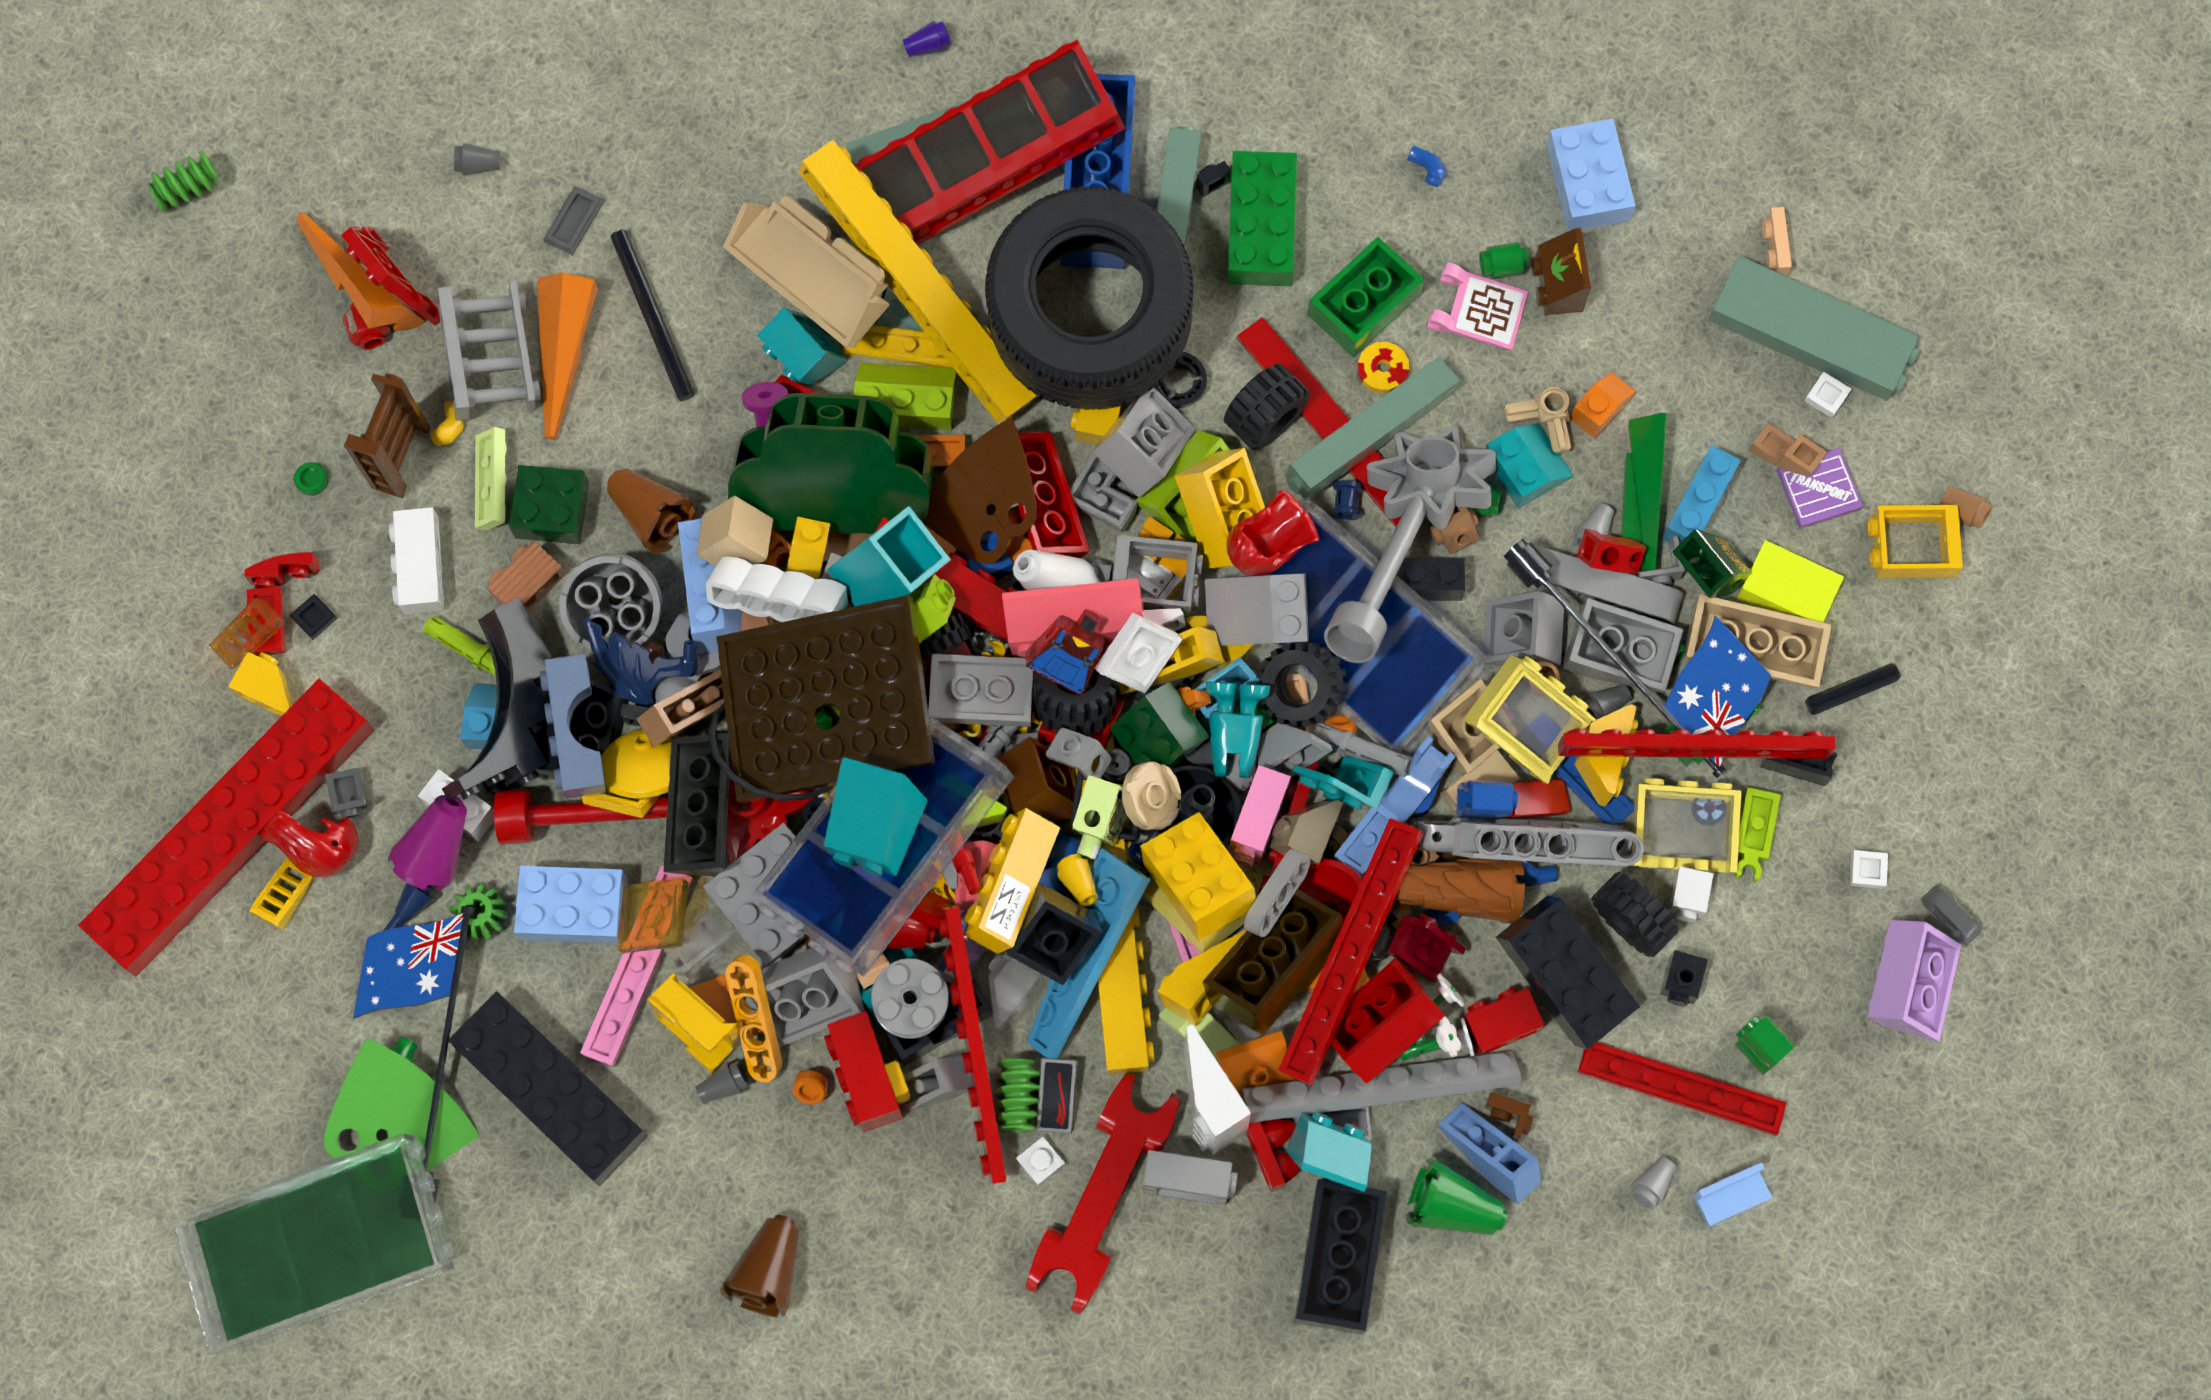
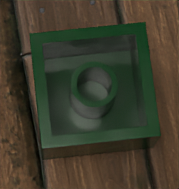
M518 465L509 524L515 539L580 545L589 489V481L585 472L581 470Z
M1170 682L1145 695L1109 727V730L1135 766L1143 762H1156L1172 769L1209 737Z

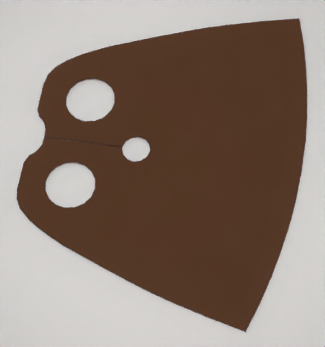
M1013 417L1001 422L979 437L944 470L931 487L928 515L923 523L957 548L958 551L982 564L989 565L995 563L1006 552L1008 542L1013 537L1023 536L1036 520V498L1032 479ZM1016 503L1022 504L1026 510L1025 519L1020 524H1013L1008 518L1009 509ZM989 504H994L996 507L993 515H988L986 512ZM987 531H993L998 538L997 546L990 552L984 551L980 545L981 537Z

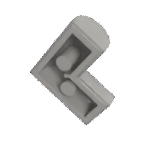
M1092 452L1070 488L1075 507L1123 533L1135 516L1138 502L1111 488L1117 475L1107 466L1103 465Z

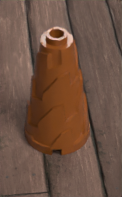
M1474 858L1458 859L1455 862L1409 866L1394 900H1399V903L1456 912L1460 916L1496 920L1504 924H1512L1520 918L1524 902L1525 884L1518 883L1516 875H1524L1522 862L1517 860Z

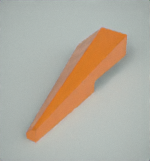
M299 212L297 218L299 227L337 290H346L368 328L391 324L395 331H400L424 324L425 320L393 293H389L381 284L376 286L364 273L367 270L366 267L360 262H356L338 242L303 212Z
M564 272L539 277L537 282L544 437L555 441L582 354V341L598 291L594 279Z

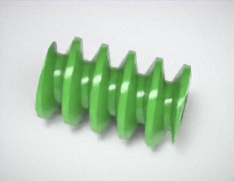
M202 150L199 151L200 162H196L191 156L187 157L188 167L186 168L179 161H176L175 173L166 166L163 167V178H160L154 171L151 172L152 183L147 182L162 212L167 211L166 201L173 207H178V196L189 202L191 201L190 191L200 197L203 194L202 185L210 192L214 191V180L221 185L212 163Z
M1008 1058L998 1061V1067L1005 1070V1072L997 1075V1081L1005 1084L996 1088V1094L1005 1098L995 1102V1108L1003 1112L995 1115L996 1123L1001 1125V1127L997 1128L999 1131L1027 1133L1037 1129L1036 1126L1027 1123V1119L1035 1118L1038 1115L1037 1112L1028 1109L1029 1105L1039 1102V1099L1029 1095L1031 1091L1040 1089V1085L1030 1082L1031 1078L1041 1075L1040 1071L1031 1068L1032 1064L1036 1063L1033 1060Z

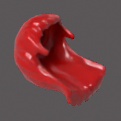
M1280 490L1267 507L1240 521L1231 529L1227 537L1226 549L1231 563L1245 575L1264 576L1284 565L1305 545L1318 542L1319 535L1310 515L1303 510L1298 500L1287 491Z
M280 810L274 813L261 831V839L277 846L297 869L309 876L319 878L332 877L341 872L355 856L359 843L356 827L348 817L342 818L338 823L324 818L321 819V822L328 828L326 832L322 833L307 829L289 814Z

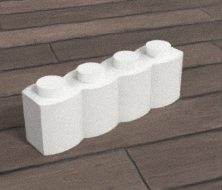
M722 557L706 582L707 600L711 604L724 609H740L753 616H770L780 622L845 609L848 606L847 587L837 581L829 579L815 580L804 573L794 571L783 572L774 566L766 564L752 565L748 561L737 557Z

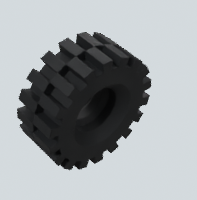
M1615 873L1591 898L1594 908L1598 910L1597 913L1606 920L1605 923L1612 927L1630 946H1634L1636 951L1639 953L1643 952L1647 957H1655L1678 933L1679 928L1675 924V919L1669 915L1668 909L1660 904L1661 901L1657 897H1653L1645 886H1640L1637 880L1634 878L1631 880L1629 875L1625 873Z

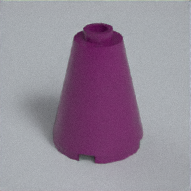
M445 795L436 797L391 848L388 861L392 860L395 865L393 868L394 873L406 883L425 890L428 885L438 886L436 890H443L450 885L455 875L467 815V809L460 798L455 797L448 801Z

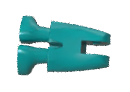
M1207 681L1206 691L1209 695L1216 698L1218 712H1210V743L1215 776L1226 777L1227 753L1240 754V759L1238 760L1239 778H1250L1257 755L1263 716L1256 715L1255 711L1258 702L1270 694V685L1240 683V713L1236 714L1233 712L1237 683Z

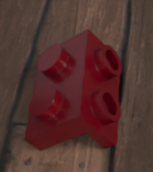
M1419 914L1418 918L1403 915L1387 952L1423 979L1437 983V975L1441 974L1449 953L1464 955L1466 948L1456 941V935L1439 929L1437 927L1438 922L1433 918Z

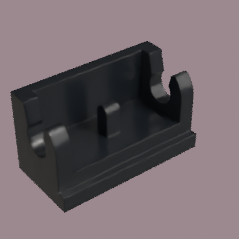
M1833 752L1828 759L1762 758L1760 768L1826 786L1832 778L1834 769L1831 768L1837 753Z

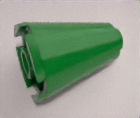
M1430 1158L1425 1161L1430 1166L1427 1170L1420 1168L1415 1178L1407 1204L1414 1203L1415 1206L1412 1216L1406 1214L1407 1224L1420 1228L1493 1235L1497 1230L1501 1231L1503 1229L1508 1212L1504 1210V1203L1438 1160Z

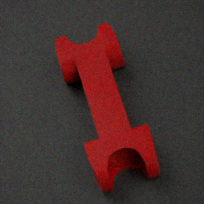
M1129 1072L1125 1073L1110 1095L1095 1129L1110 1135L1072 1218L1064 1233L1050 1226L1047 1228L1034 1255L1025 1285L1026 1290L1035 1293L1041 1280L1050 1271L1057 1269L1069 1271L1074 1276L1077 1286L1070 1311L1079 1315L1098 1289L1112 1259L1111 1255L1097 1248L1102 1240V1234L1105 1228L1108 1227L1117 1208V1202L1120 1196L1123 1195L1132 1176V1170L1135 1164L1138 1163L1143 1151L1148 1153V1150L1162 1152L1172 1131L1181 1101V1096L1171 1093L1169 1099L1156 1112H1140L1131 1102V1091L1137 1076Z

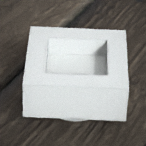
M1823 372L1804 402L1828 417L1833 418L1848 396L1851 388Z
M1853 850L1851 853L1850 886L1884 889L1887 886L1888 853Z
M1041 1137L1016 1158L1037 1186L1065 1165L1044 1137Z

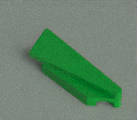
M1657 413L1635 418L1628 422L1631 453H1626L1621 537L1635 540L1646 546L1640 569L1643 572L1656 570L1667 413Z

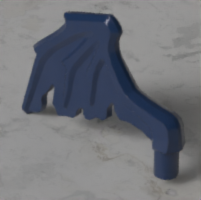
M588 617L584 619L595 659L592 664L615 687V695L643 707H650L654 703L652 691L664 678L692 677L697 672L699 660L696 657V641H684L683 656L667 658L659 655L653 662L650 657L651 651L648 648L642 647L637 642L631 646L625 636L616 632L608 638L609 648L606 641L602 638L601 626L591 621Z

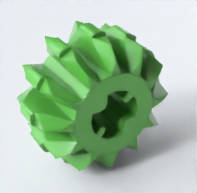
M480 883L477 886L476 892H474L470 885H466L465 892L467 895L462 897L456 893L454 898L458 901L459 905L449 906V911L457 916L461 914V906L473 907L475 911H478L479 906H481L485 912L478 914L477 919L470 915L467 935L470 933V939L473 942H477L480 938V932H482L486 940H491L492 934L489 929L493 927L496 931L501 932L503 927L497 922V919L505 920L508 918V914L501 910L507 903L504 898H497L499 892L495 888L487 891L485 884Z

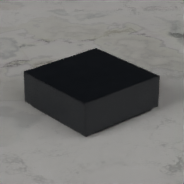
M315 594L289 615L312 640L338 619Z

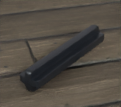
M1890 663L1809 696L1805 700L1806 707L1811 715H1816L1897 682L1901 677L1900 672L1894 663Z

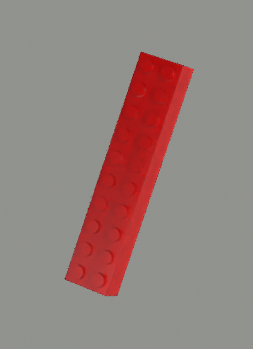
M318 678L78 926L126 971L136 977L267 842L261 839V831L274 813L282 810L292 816L326 781L325 775L334 773L373 733L374 728L326 683Z

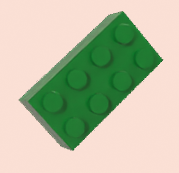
M1233 151L1227 284L1292 287L1297 153Z

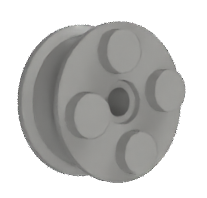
M902 959L893 962L881 971L872 988L871 999L875 1017L885 1030L901 1038H919L931 1033L944 1019L948 1007V989L944 978L935 967L922 960ZM907 994H913L917 998L913 1004H907L903 999Z

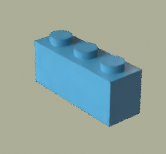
M1713 445L1710 446L1662 537L1663 540L1670 542L1672 536H1678L1680 544L1694 529L1704 531L1741 461L1740 459Z

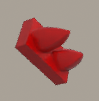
M1274 1119L1249 1123L1246 1132L1270 1193L1283 1188L1285 1183L1292 1180L1300 1171L1299 1166L1288 1153L1273 1154L1272 1152L1282 1146L1293 1134L1296 1123L1288 1120Z

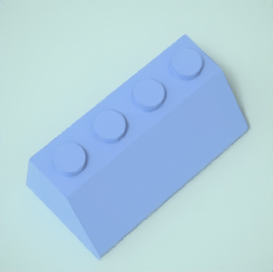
M702 518L678 522L690 628L693 641L697 642V655L718 651L716 636L741 631V614L743 612L740 609L720 608L707 600L706 582L716 567L696 555Z

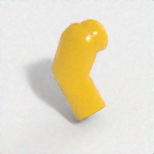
M453 401L443 404L446 419L431 432V441L436 446L449 445L463 432V420H455Z

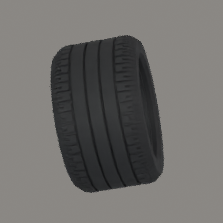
M1085 186V188L1074 187L1071 190L1064 189L1058 191V193L1046 195L1043 199L1040 198L1033 202L1031 206L1029 205L1023 209L1021 214H1018L1011 221V224L1007 225L999 236L990 255L985 278V298L991 335L1000 358L1004 361L1008 370L1012 372V375L1028 390H1032L1034 394L1041 398L1044 397L1047 401L1056 402L1058 405L1070 406L1075 409L1084 408V410H1094V408L1106 409L1109 406H1120L1122 403L1126 404L1133 401L1136 397L1139 398L1146 394L1147 391H1151L1158 385V382L1163 381L1175 367L1188 341L1192 323L1193 275L1184 244L1180 237L1177 236V232L1172 225H1169V222L1162 215H1159L1157 210L1152 206H1148L1141 199H1136L1133 195L1124 194L1123 191ZM1083 251L1105 252L1127 261L1139 271L1143 281L1142 296L1135 313L1120 328L1101 336L1083 337L1061 330L1045 316L1036 296V280L1053 262L1064 256Z

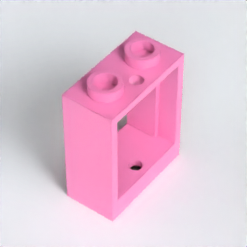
M1260 765L1258 766L1230 841L1229 853L1234 856L1236 863L1246 867H1252L1253 864L1261 866L1273 834L1274 826L1277 823L1286 799L1291 776Z

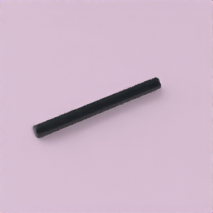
M624 229L613 232L610 238L679 401H686L694 396L693 388L628 233Z

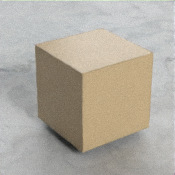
M733 496L703 515L696 555L715 567L722 557H737L748 561L752 565L760 564L768 556L773 519L737 496Z

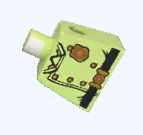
M1088 775L1073 822V829L1083 835L1077 854L1096 860L1102 842L1112 846L1116 844L1127 818L1122 803V787L1120 785Z

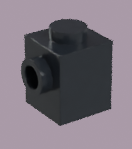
M1674 950L1669 957L1660 995L1667 996V1002L1677 1006L1686 1007L1688 1003L1694 1004L1699 997L1708 959Z

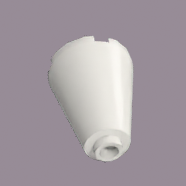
M1026 550L1016 558L1013 566L1015 578L1026 590L1100 582L1095 574L1093 565L1086 560L1076 557Z

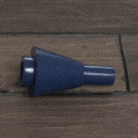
M405 883L395 909V914L383 931L403 927L406 921L412 919L435 899L431 895L433 888L428 885L425 890Z

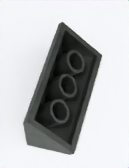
M730 733L715 734L719 755L730 768ZM708 735L671 738L670 780L663 872L715 877L725 869L730 779L714 759Z

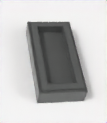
M574 186L543 239L544 242L573 255L604 203L603 200Z

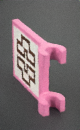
M1447 262L1439 282L1458 286L1452 310L1449 315L1444 311L1434 309L1429 317L1426 328L1439 332L1453 333L1512 351L1528 291L1468 273L1460 266Z

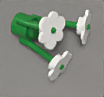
M1438 974L1437 977L1441 984L1438 990L1441 994L1433 1000L1436 1005L1439 1006L1447 1000L1450 1004L1455 1001L1463 1007L1465 1005L1464 1000L1456 991V988L1441 974ZM1443 1017L1440 1020V1026L1437 1027L1436 1038L1426 1041L1424 1035L1421 1036L1407 1051L1399 1056L1400 1059L1404 1062L1438 1049L1449 1052L1451 1057L1457 1056V1051L1467 1048L1470 1056L1473 1057L1472 1035L1468 1034L1464 1018H1460L1462 1029L1456 1030L1454 1025H1450L1448 1019Z

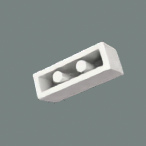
M433 507L393 511L394 523H389V536L391 542H395V554H391L390 557L392 572L397 574V585L392 587L394 604L398 605L404 614L444 610L439 517Z

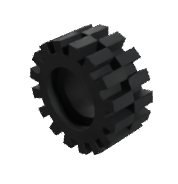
M962 613L948 618L946 624L919 643L921 660L972 637Z

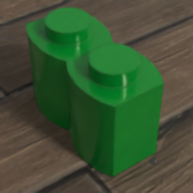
M1756 1015L1735 1034L1740 1039L1735 1046L1762 1075L1766 1074L1796 1047L1768 1016L1761 1020Z

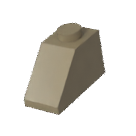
M1339 800L1321 801L1281 816L1274 826L1273 838L1269 847L1284 856L1289 850H1296L1309 856L1310 865L1319 864L1343 803Z

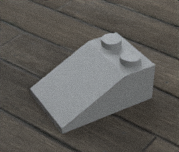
M1153 388L1131 403L1105 433L1093 450V453L1103 465L1107 466L1122 480L1128 489L1132 490L1140 498L1165 477L1196 429Z
M1306 573L1205 579L1207 629L1216 632L1219 645L1309 641Z
M1587 598L1580 606L1578 614L1648 690L1664 693L1668 685L1683 629ZM1576 621L1562 669L1596 680L1636 687Z

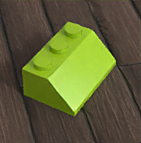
M860 362L853 395L876 397L887 402L896 411L900 420V428L952 431L957 372L954 368Z
M1198 430L1184 446L1165 477L1140 498L1137 497L1138 505L1148 517L1150 516L1173 531V539L1178 534L1189 542L1197 543L1174 476L1215 452L1230 450L1221 437Z

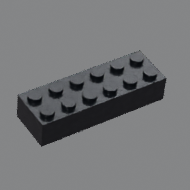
M498 991L447 1040L599 1187L648 1137L633 1120Z

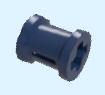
M1350 480L1334 482L1333 489L1336 491L1335 508L1332 509L1331 517L1345 520L1359 519L1358 499L1359 493L1363 490V485Z

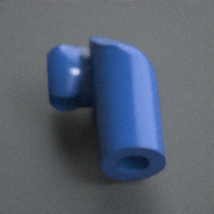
M1412 147L1407 160L1425 167L1428 172L1425 177L1427 184L1434 187L1440 186L1442 179L1446 177V170L1440 158L1419 147Z
M1521 861L1524 875H1516V877L1525 886L1557 882V873L1554 865L1536 868L1529 861Z

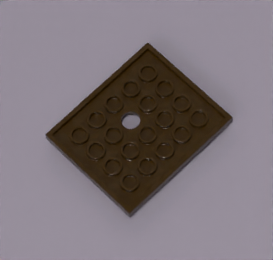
M900 596L716 636L728 733H730L733 773L755 788L786 795L837 784L843 757L893 772L935 764L915 610L911 596ZM834 704L840 712L838 723L831 729H821L816 721L817 714L821 712L824 705ZM734 782L737 802L742 804L767 799V797L751 793Z

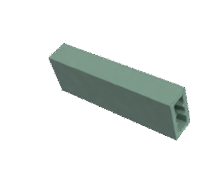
M1740 255L1708 320L1885 401H1888L1892 393H1900L1907 378L1902 375V372L1906 365L1912 367L1920 350L1914 347L1919 338L1918 335Z

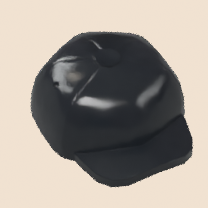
M1181 766L1171 769L1178 780L1181 790V799L1178 800L1177 805L1179 812L1171 825L1160 830H1148V841L1200 812L1226 848L1230 844L1241 813V799L1227 780L1220 776H1215V772L1206 767Z

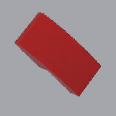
M313 552L284 554L245 569L244 576L255 588L284 585L286 573L290 577L300 579L308 578L309 573L318 574L319 560Z

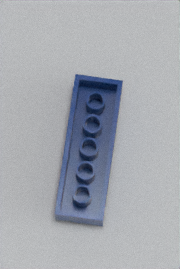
M1097 74L1125 129L1066 161L1064 189L1071 190L1074 187L1085 188V186H1095V188L1115 189L1123 191L1124 194H1129L1135 76ZM1089 78L1081 83L1070 86L1068 121L1101 102ZM1083 251L1060 258V266L1124 269L1125 260L1105 252Z

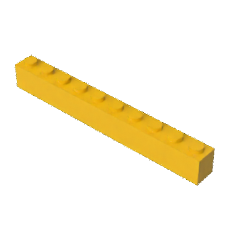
M831 140L804 159L798 170L800 176L857 248L884 270V281L888 284V287L996 423L1000 424L1008 418L1014 417L1030 405L1035 399L1036 394L1023 386L1012 375V372L1008 370L997 352L990 330L978 323L973 316V310L965 300H960L953 291L951 281L944 274H940L932 265L933 261L929 253L916 245L909 228L904 223H899L893 216L891 206L883 197L879 198L874 192L867 175L859 172L851 163L852 159L848 151L844 147L838 146L834 140Z
M1113 734L1105 748L1107 752L1111 749L1121 750L1120 743L1114 744ZM1098 756L1092 762V773L1099 766L1100 757ZM1113 763V768H1116L1118 763ZM1083 780L1081 797L1087 780ZM1128 816L1124 822L1121 832H1123V829H1129ZM1117 839L1114 846L1102 842L1101 848L1111 851L1125 862L1133 861L1131 841L1124 842V839ZM1085 857L1089 862L1091 870L1095 860ZM1138 907L1135 908L1098 979L1107 1076L1125 1074L1126 1072H1148V1062H1155L1153 1041L1146 1042L1145 1028H1151L1149 1007L1142 1008L1141 995L1147 994L1146 975L1139 974L1137 961H1144L1142 940L1135 941L1134 928L1140 927Z

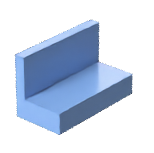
M1762 1162L1700 1189L1693 1195L1708 1227L1772 1199L1760 1174L1765 1169Z

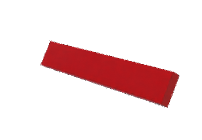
M1598 1042L1588 1050H1583L1577 1070L1579 1074L1773 1136H1777L1787 1104V1102Z

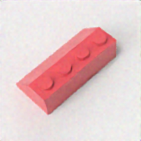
M1138 578L1002 593L1009 646L1012 655L1018 654L1020 657H1033L1035 655L1029 651L1034 645L1055 640L1058 636L1061 616L1068 619L1067 637L1069 634L1071 643H1074L1071 635L1079 640H1083L1094 633L1099 638L1089 644L1091 647L1085 648H1095L1097 650L1113 642L1132 613L1144 617ZM1086 615L1090 619L1099 622L1092 633L1080 627Z

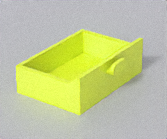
M1765 540L1751 567V574L1746 578L1736 599L1750 606L1824 622L1844 576Z

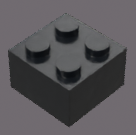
M1039 882L1014 946L1005 950L1006 955L1064 985L1100 936L1102 930L1094 912Z

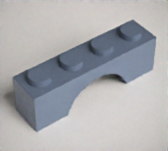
M580 654L545 660L546 671H540L542 690L549 691L551 703L544 704L547 724L554 723L555 736H549L552 757L558 756L560 768L554 769L556 789H563L565 798L605 793L606 785L600 752L582 746L570 733V720L575 708L592 695L586 655Z

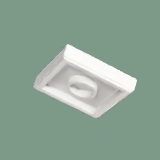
M1132 613L1095 666V669L1108 678L1146 693L1183 638L1170 629Z

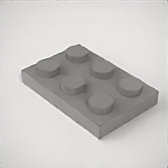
M932 654L929 721L937 723L1030 727L1033 668L1028 665L1033 659Z

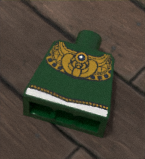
M1694 529L1672 551L1709 598L1730 595L1751 574V569L1727 540L1698 529Z

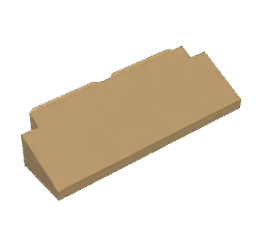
M784 196L780 202L773 201L770 208L763 204L743 202L723 248L843 346L854 348L890 305L880 297L888 286L884 281V270L847 240L836 238L833 241L830 239V227L790 196Z

